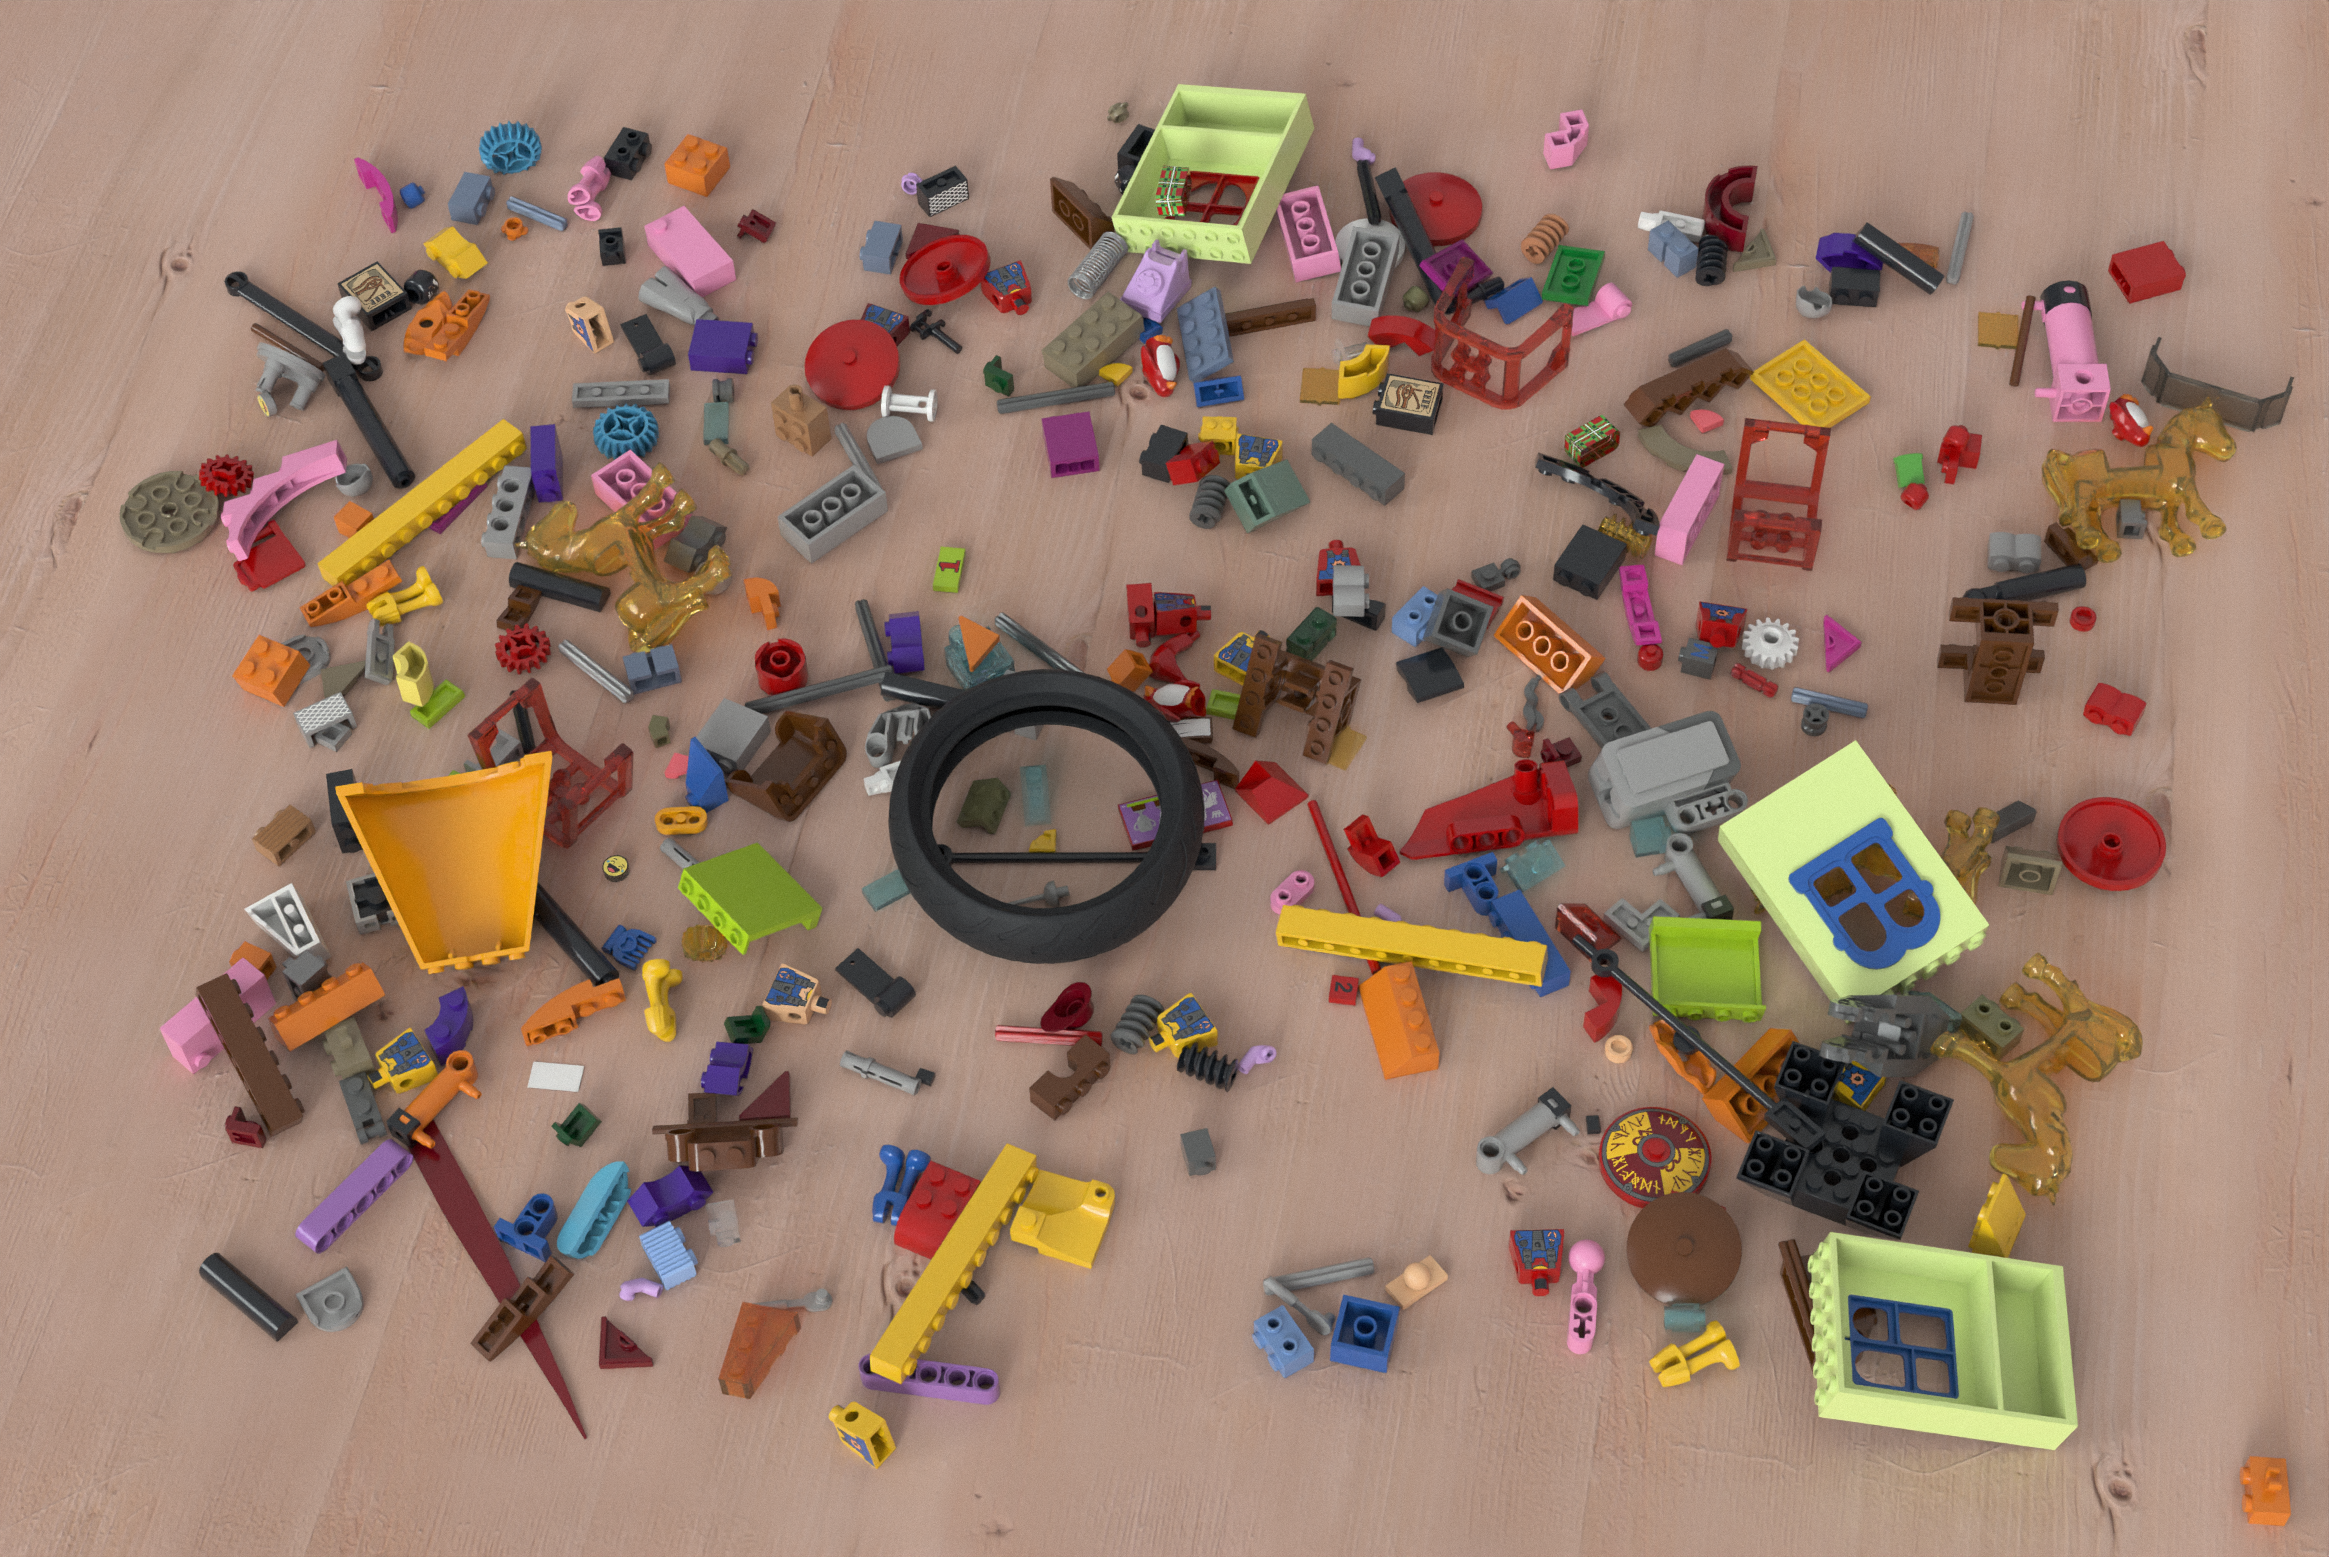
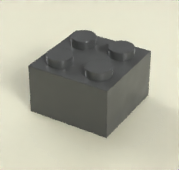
M1448 588L1438 593L1422 639L1466 657L1477 655L1494 607Z

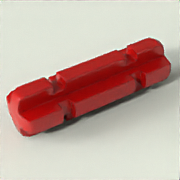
M1740 663L1734 665L1731 670L1732 677L1738 680L1743 679V683L1759 692L1761 690L1764 691L1762 694L1769 698L1775 696L1779 687L1772 681L1767 682L1765 677L1751 669L1747 671V667Z

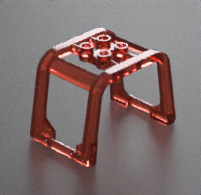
M1462 257L1434 307L1435 341L1434 352L1431 356V372L1441 382L1492 407L1502 410L1518 408L1568 366L1574 308L1563 303L1539 329L1517 347H1505L1463 327L1471 316L1472 300L1467 298L1468 284L1474 276L1475 261L1468 257ZM1458 291L1457 309L1452 319L1448 320L1444 314ZM1562 327L1561 342L1552 350L1547 365L1519 390L1522 359L1527 357ZM1454 339H1457L1458 344L1451 352V357L1455 363L1449 371L1442 366L1441 362ZM1470 346L1479 350V354L1476 357L1469 355L1471 353ZM1490 356L1505 361L1502 395L1486 389V384L1491 378L1489 365L1492 363V358ZM1468 371L1474 373L1471 380L1465 378V374Z
M1745 418L1733 493L1726 561L1736 562L1737 560L1801 567L1803 571L1813 570L1822 529V520L1817 519V512L1831 428ZM1769 431L1804 435L1803 443L1816 451L1810 487L1746 480L1751 444L1768 439ZM1743 498L1808 505L1806 518H1794L1792 514L1787 512L1776 514L1768 513L1762 509L1756 511L1742 510ZM1749 526L1755 529L1752 532L1742 531L1743 528ZM1790 532H1801L1805 535L1804 538L1792 537ZM1740 541L1750 542L1751 547L1755 550L1771 546L1775 547L1780 553H1787L1791 547L1803 548L1802 561L1738 553Z
M531 677L467 736L481 769L495 768L496 765L490 747L499 732L496 723L519 702L523 708H533L545 740L529 754L551 751L552 757L558 753L571 763L567 768L555 771L553 778L549 782L547 807L553 803V796L557 801L554 803V810L545 818L543 832L553 842L568 849L578 840V836L617 799L625 797L633 789L634 753L628 746L621 743L604 759L605 766L602 769L578 753L559 736L547 706L541 683ZM580 770L589 777L584 783H576L569 791L571 777ZM615 771H618V781L610 776ZM601 785L611 793L578 823V805L586 804L590 799V794L598 786ZM558 820L562 821V831L553 825Z

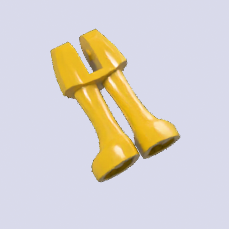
M424 566L416 570L417 580L412 586L391 594L385 592L368 602L366 607L373 618L380 621L379 626H385L387 623L395 624L402 622L401 615L427 606L443 604L442 597L434 582L432 583Z
M653 959L647 961L642 966V976L650 1002V1008L644 1010L648 1030L664 1042H670L676 1036V1013L669 1006L668 992L669 988L675 987L682 982L683 972L678 969H670V962L668 960Z
M1717 1320L1709 1322L1706 1325V1331L1694 1340L1680 1347H1676L1675 1344L1671 1343L1649 1361L1654 1372L1660 1373L1658 1379L1663 1388L1690 1381L1692 1374L1714 1363L1722 1362L1729 1370H1735L1740 1367L1734 1346L1730 1339L1726 1340L1725 1330ZM1707 1346H1715L1714 1348L1710 1349L1709 1351L1703 1354H1700L1689 1360H1685L1690 1355Z

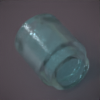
M1671 1303V1306H1664L1665 1330H1672V1332H1700V1327H1705V1309H1699V1303Z

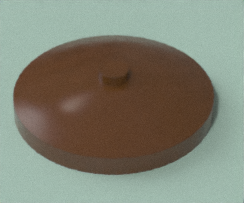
M1678 1192L1653 1200L1639 1212L1628 1233L1626 1252L1628 1265L1635 1281L1649 1296L1669 1306L1690 1308L1715 1300L1729 1288L1740 1267L1742 1245L1737 1226L1723 1207L1705 1196L1689 1192Z

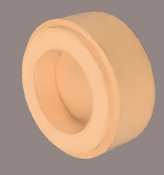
M1614 1035L1606 1041L1605 1055L1611 1062L1624 1063L1630 1059L1633 1045L1627 1037Z

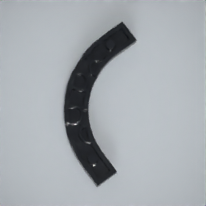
M1538 452L1535 459V468L1540 473L1547 476H1552V474L1561 476V479L1567 483L1575 484L1576 482L1602 494L1609 499L1608 501L1611 504L1620 506L1627 512L1631 518L1632 527L1637 533L1644 536H1649L1650 534L1657 536L1660 528L1658 516L1653 509L1648 508L1646 510L1643 507L1645 502L1606 478H1594V476L1589 474V470Z

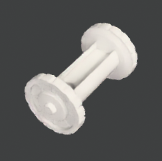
M884 386L881 400L882 417L889 416L891 411L927 414L928 421L934 422L938 406L937 390L931 389L928 396L894 394L892 393L891 386ZM926 402V406L920 408L919 403Z

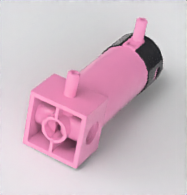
M2060 281L2048 286L2042 292L2040 301H2035L2034 310H2041L2042 322L2046 328L2053 374L2051 388H2036L2035 397L2049 398L2053 422H2102L2111 388L2107 364H2099L2089 293L2085 285L2077 281ZM2025 301L2022 302V310H2024Z

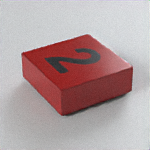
M1332 975L1329 1003L1355 1006L1359 978Z

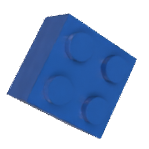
M1343 1294L1330 1347V1361L1387 1373L1399 1324L1400 1307Z

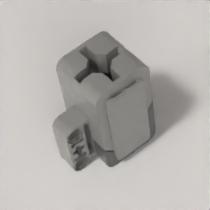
M1714 711L1699 713L1608 742L1603 746L1588 771V780L1608 826L1614 829H1622L1666 815L1674 832L1687 835L1729 821L1740 814L1748 803L1747 796L1743 791L1731 789L1730 783L1740 771L1741 763L1721 716ZM1728 801H1734L1738 808L1731 807ZM1680 816H1686L1690 820V824L1682 822Z

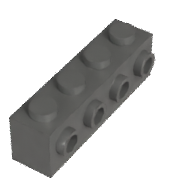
M1330 423L1312 439L1311 455L1318 462H1322L1330 467L1335 474L1341 475L1350 481L1354 487L1366 492L1373 500L1379 501L1385 506L1404 490L1405 473L1333 423Z

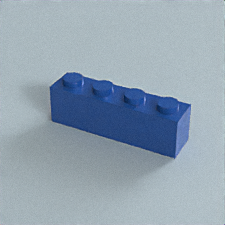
M1519 889L1492 900L1488 916L1492 926L1499 929L1501 938L1510 937L1517 941H1536L1547 945L1548 962L1542 987L1529 985L1532 990L1535 989L1538 995L1543 997L1569 986L1571 971L1521 890Z

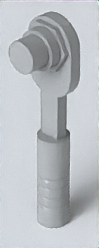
M1272 1276L1266 1280L1264 1285L1290 1307H1294L1304 1315L1308 1324L1318 1333L1328 1335L1332 1331L1333 1323L1336 1320L1332 1313L1328 1312L1322 1315L1316 1310H1310L1298 1300V1297Z
M819 1289L817 1292L806 1294L803 1299L751 1303L752 1315L797 1308H805L810 1312L824 1311L831 1307L832 1296L827 1290Z

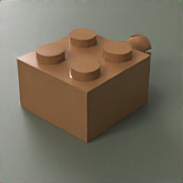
M793 384L788 386L771 402L775 433L781 440L788 441L799 451L805 452L812 457L831 440L827 407L804 394L800 385Z

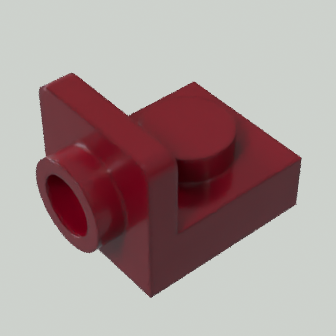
M752 209L748 217L743 215L737 227L740 228L737 237L741 238L744 232L765 244L776 222Z
M1570 737L1553 744L1549 738L1543 740L1540 755L1544 763L1564 760L1566 767H1570L1581 762L1582 755Z
M235 1106L232 1114L227 1117L225 1122V1130L231 1142L263 1148L267 1139L261 1125L254 1121H246L242 1108Z

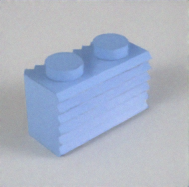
M668 1221L639 1235L641 1245L666 1290L674 1288L676 1285H680L681 1282L690 1280L691 1277L697 1275L694 1265L698 1264V1261L691 1248L685 1249L683 1243L686 1240L679 1227L674 1229L671 1222Z

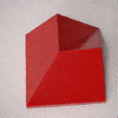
M1255 760L1235 788V792L1268 825L1309 798V795L1276 762Z

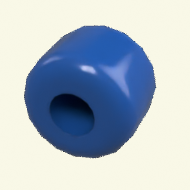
M412 182L400 189V195L410 209L425 201L423 195L425 191L421 185L418 186Z

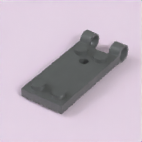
M1605 671L1592 676L1590 679L1592 687L1598 693L1595 696L1583 701L1574 688H1569L1559 694L1562 706L1568 712L1571 711L1601 749L1608 742L1652 729ZM1609 715L1613 720H1606L1603 717Z

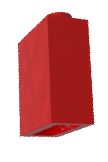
M2164 241L2112 254L2108 272L2129 304L2179 291L2186 277L2184 267L2178 263L2173 251L2168 248Z

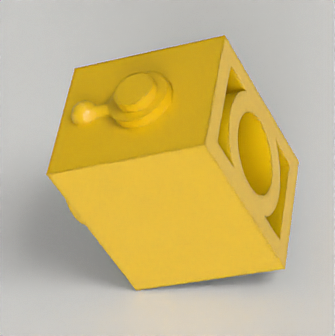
M1203 416L1198 440L1200 442L1213 440L1219 455H1236V437L1239 427H1237V417Z

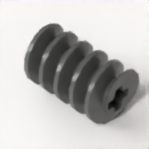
M1208 475L1200 480L1189 514L1193 524L1203 529H1211L1215 523L1220 521L1227 498L1224 490L1230 485L1227 479L1218 475Z
M1133 996L1130 1004L1125 1009V1013L1120 1018L1121 1021L1117 1023L1116 1029L1111 1033L1113 1044L1126 1053H1138L1137 1048L1144 1047V1040L1149 1038V1031L1154 1029V1023H1157L1158 1014L1164 1012L1163 1005L1150 996Z

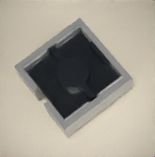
M375 873L346 881L355 922L360 935L381 929L380 925L390 923L391 926L399 924Z

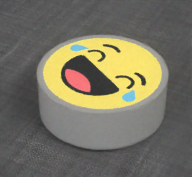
M264 392L257 396L259 405L267 417L277 413L276 403L270 393Z

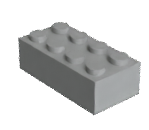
M1353 226L1332 300V319L1370 326L1372 319L1381 317L1399 254L1400 235Z
M854 464L778 516L780 535L812 564L888 511L886 492Z

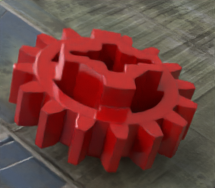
M228 454L225 457L216 455L215 460L208 458L207 463H202L201 469H199L201 486H206L207 492L214 490V495L216 496L220 493H224V497H228V494L238 496L239 491L246 493V488L252 487L254 479L252 465H247V460L238 461L239 456H235L233 459L229 458Z
M517 624L514 631L507 628V635H499L500 642L495 643L497 660L502 668L507 666V670L510 673L514 669H517L518 674H521L523 670L531 673V668L533 667L539 670L541 669L539 663H547V656L551 655L549 637L546 636L544 630L539 632L538 626L530 629L529 625L525 624L524 628L520 629Z

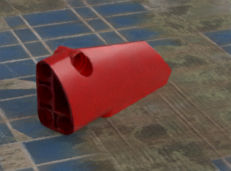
M1519 760L1514 764V775L1461 797L1425 809L1413 834L1400 850V854L1411 860L1512 848L1519 846L1524 840L1578 834V798L1564 760L1540 763L1539 768L1538 764L1533 760Z

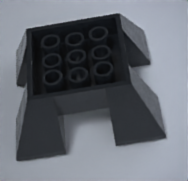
M1792 1041L1775 1082L1774 1089L1779 1100L1785 1097L1826 1132L1825 1139L1810 1151L1792 1144L1787 1139L1784 1141L1756 1130L1736 1179L1765 1196L1871 1236L1901 1240L1919 1190L1895 1182L1900 1167L1936 1148L1954 1099L1900 1080L1886 1117L1882 1118L1834 1100L1845 1062L1819 1056L1820 1050Z

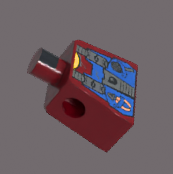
M870 303L867 304L861 320L873 322L884 328L891 335L896 346L910 334L908 316Z

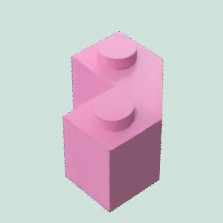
M1582 109L1561 113L1559 131L1545 134L1543 154L1550 170L1573 165L1587 146L1589 124Z

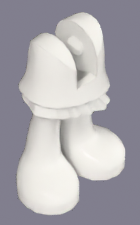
M346 296L337 301L333 306V313L335 315L333 323L343 338V352L351 363L359 365L366 358L364 331L360 318L356 316L361 310V303L357 297Z

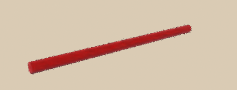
M1311 800L1307 803L1348 913L1361 917L1316 800ZM1367 960L1372 975L1381 970L1379 961Z

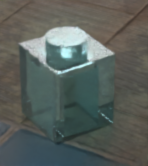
M1662 817L1631 822L1629 838L1636 858L1665 853L1667 839L1671 836L1669 826L1665 827Z

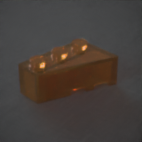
M742 1302L718 1378L722 1394L751 1399L771 1371L770 1367L779 1355L782 1356L786 1350V1345L793 1335H797L801 1329L798 1312Z

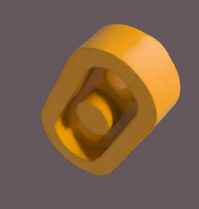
M698 806L663 808L656 813L655 824L657 830L664 835L696 834L706 829L708 818L705 810Z

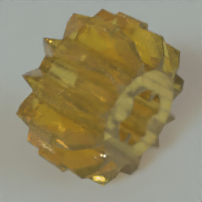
M696 924L695 927H688L683 932L681 946L686 958H691L692 961H702V963L704 961L713 962L714 959H722V956L726 954L727 940L714 925Z

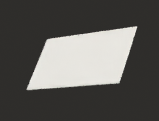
M533 1062L527 1088L578 1092L584 1066Z

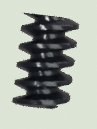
M1705 235L1699 240L1695 280L1701 286L1718 285L1726 277L1728 245L1714 235Z
M1194 1042L1191 1047L1186 1046L1180 1054L1177 1071L1180 1073L1185 1071L1189 1077L1195 1075L1199 1081L1205 1079L1208 1085L1215 1083L1218 1089L1225 1087V1091L1228 1092L1238 1072V1059L1235 1058L1228 1064L1227 1054L1219 1060L1217 1050L1210 1056L1208 1055V1046H1204L1200 1052L1198 1051V1042Z

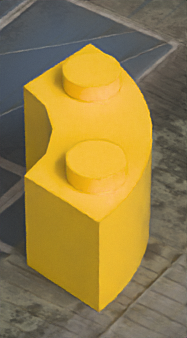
M453 226L442 229L423 243L427 248V255L433 261L437 260L454 278L467 279L488 264L476 244L465 240Z
M1366 344L1364 351L1358 357L1340 361L1338 398L1353 399L1375 389L1384 380L1388 372L1390 346Z

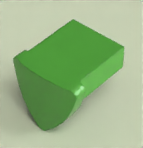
M1912 453L1893 458L1898 488L1907 487L1910 483L1925 484L1922 467L1923 454Z

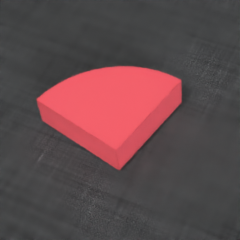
M1703 409L1690 411V418L1701 433L1720 427L1724 423V419L1713 411Z
M674 753L664 772L665 777L676 779L686 774L689 756Z

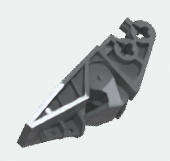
M1903 990V995H1849L1830 1000L1827 1014L1841 1020L1855 1022L1853 1035L1851 1037L1842 1034V1036L1822 1041L1819 1056L1845 1063H1852V1060L1856 1061L1879 1077H1914L1942 1057L1950 1016L1930 996L1913 995L1907 990Z

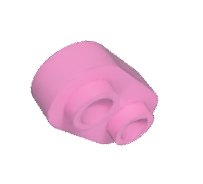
M1303 870L1293 872L1272 892L1270 896L1272 910L1280 915L1283 905H1301L1314 891L1313 876ZM1280 897H1287V899L1282 900Z

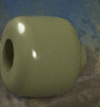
M1412 286L1403 295L1404 307L1408 311L1420 312L1428 304L1429 297L1422 288Z

